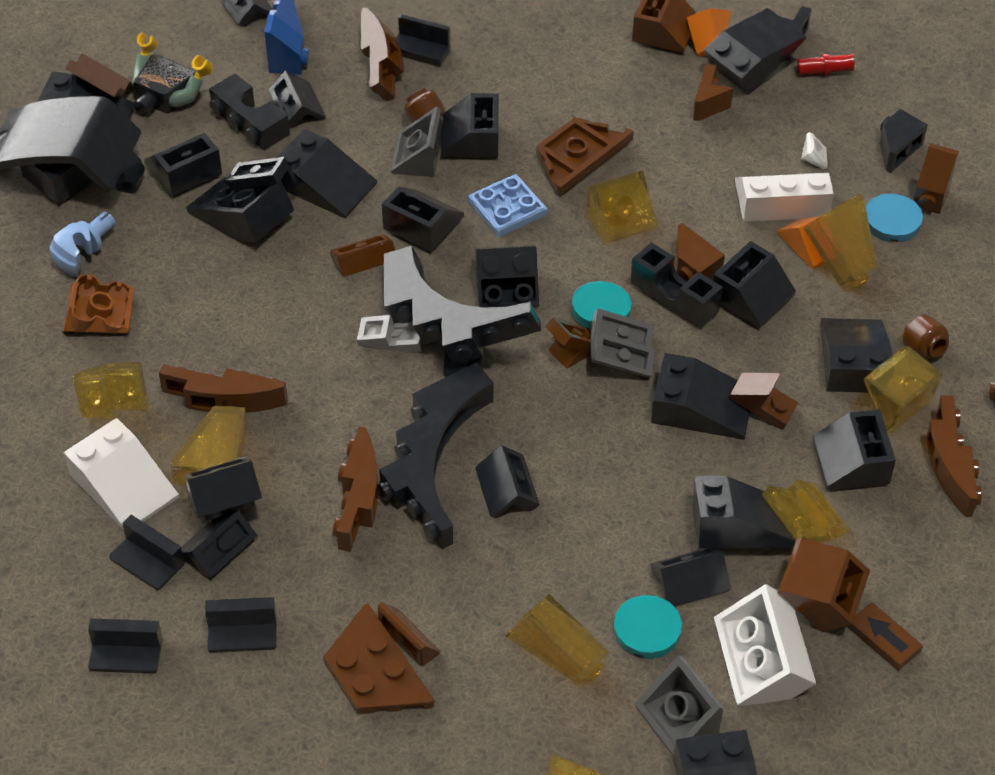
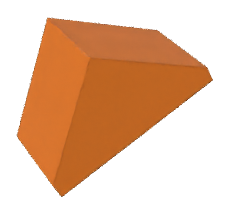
M708 8L687 17L698 57L705 56L704 49L722 31L728 28L731 17L729 10Z
M822 216L802 218L777 230V234L812 269L836 258L837 254Z

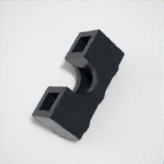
M236 73L209 88L211 99L209 104L213 113L217 116L221 115L226 119L231 128L234 130L238 129L251 144H256L265 151L290 135L288 115L271 101L263 106L255 107L253 87Z
M651 242L632 258L630 283L701 328L719 312L722 286L700 272L696 273L689 281L683 280L675 270V257Z

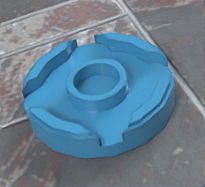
M882 194L872 198L866 205L864 224L873 236L889 242L890 239H898L897 242H905L914 238L920 232L923 214L921 208L906 196Z

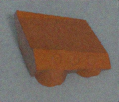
M83 274L79 276L77 281L70 285L62 332L128 333L134 287L119 281H112L108 285L100 284L98 278L93 275Z

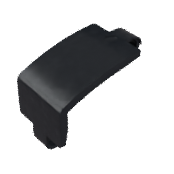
M67 97L26 104L10 110L0 127V170L36 164H75L105 191L110 192L116 188L120 192L131 194L136 191L145 172L142 160L133 152L141 135V130L110 99L105 97Z

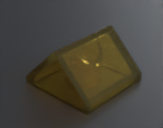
M643 170L588 186L586 214L604 243L658 227Z
M904 346L863 379L876 409L881 411L888 433H893L932 401L943 375L909 346Z

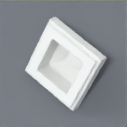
M807 133L801 159L819 168L827 169L826 147L813 133Z

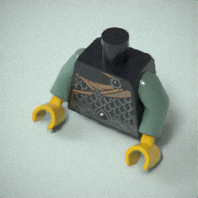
M143 32L140 33L137 37V43L142 50L141 54H137L132 79V87L136 95V101L134 102L136 111L146 115L154 108L169 114L178 107L193 103L204 82L202 77L208 76L213 71L212 63L197 55L192 61V67L195 69L193 70L155 53L150 57L149 53L157 48V41L151 35L150 41L145 44L146 35Z

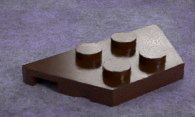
M574 117L536 146V154L557 194L561 195L631 142L634 137V131L625 128L624 133L609 130V124L592 123L588 120Z
M368 603L363 605L323 656L326 667L357 714L375 713L379 710L387 712L402 711V707L423 706L424 709L434 707L433 697Z

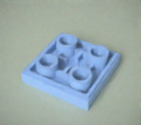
M517 174L468 195V203L498 237L547 215L546 206Z

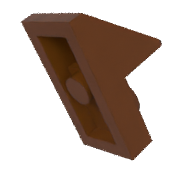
M705 64L695 99L693 117L695 121L703 120L731 108L733 88L719 85L720 78L715 77L716 65Z
M552 317L546 325L548 331L553 335L552 340L554 342L549 348V352L565 368H569L591 355V332L586 327Z
M741 373L728 397L781 430L787 425L798 404L797 401L774 388L781 375L779 373Z

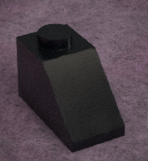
M899 109L891 117L887 116L880 126V131H882L880 147L885 169L890 174L924 144L928 124L902 109Z

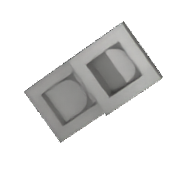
M391 315L361 318L357 336L359 345L382 350L422 352L423 342L413 327V321L394 323Z

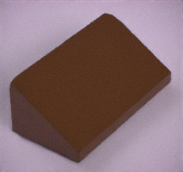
M380 234L332 249L330 255L340 274L346 277L384 265V254L395 251L393 240L385 234Z
M383 602L378 604V617L385 629L420 666L426 665L441 653L399 609Z

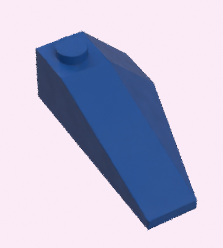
M294 0L274 1V10L269 12L264 31L269 73L282 74L286 70L292 74L301 75L303 65H308L309 49L304 48V37Z

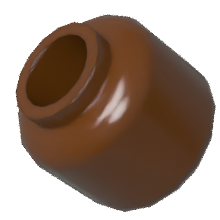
M423 88L406 98L408 103L404 106V110L411 123L435 107L441 109V117L446 113L444 105L434 90L427 91L426 88Z
M921 315L909 321L905 326L903 344L919 358L929 361L942 356L949 346V333L944 325L932 317Z

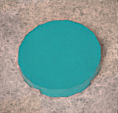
M604 281L589 282L580 286L573 294L572 314L580 325L591 329L593 313L598 308L630 318L632 301L629 294L622 287L614 283Z
M642 595L633 597L623 603L615 614L614 634L617 643L633 656L635 653L643 655L645 659L663 657L675 649L681 637L682 620L678 610L670 602L658 596Z

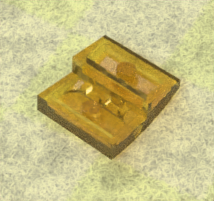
M141 362L105 364L85 369L73 375L82 418L114 419L116 410L147 411L149 399Z
M796 480L788 489L770 485L761 494L795 540L804 538L815 542H823L839 538L851 531L815 483Z

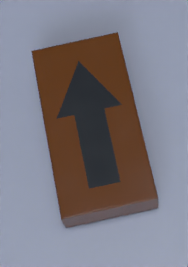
M873 602L856 614L853 624L847 626L897 671L915 658L923 648L919 641Z

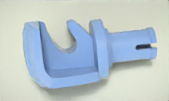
M103 211L90 223L78 221L60 230L54 236L49 249L55 265L65 273L77 278L81 257L76 245L85 249L89 255L101 249L102 240L100 237L116 225L111 214L105 217L107 212Z

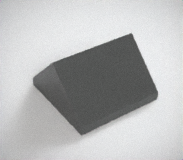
M435 107L398 133L390 172L401 175L435 176L442 140L441 109L439 107Z
M681 655L677 656L635 703L673 755L676 739L717 734L720 732L723 707Z

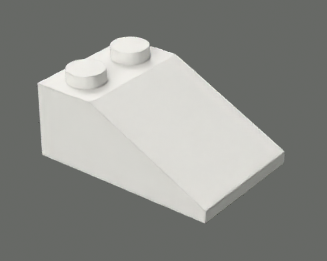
M117 418L64 452L69 475L122 529V523L130 515L144 522L179 498L177 491L136 436Z

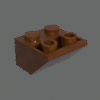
M641 0L634 15L632 41L684 53L692 36L687 17L696 14V11L686 0Z
M799 538L796 540L777 593L821 632H826L853 624L870 570L849 550Z

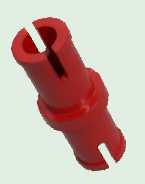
M852 53L835 56L822 54L821 57L797 59L799 76L823 73V76L830 75V72L854 71L855 66Z

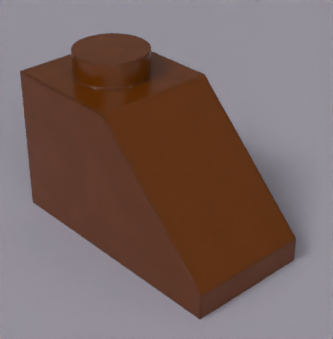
M930 143L913 201L922 210L937 214L941 213L950 190L959 151Z
M681 223L678 225L676 272L685 281H689L698 272L713 281L714 274L724 265L725 255Z

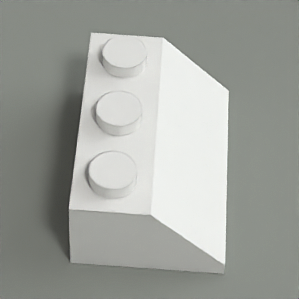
M829 173L735 177L743 222L802 219L820 216L822 218L830 217L834 193Z
M766 584L714 617L738 706L789 700L816 685L794 607L777 593L778 590Z

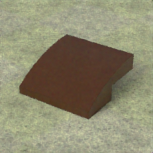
M81 53L77 62L70 59L65 68L116 98L125 95L132 89V82L83 53Z

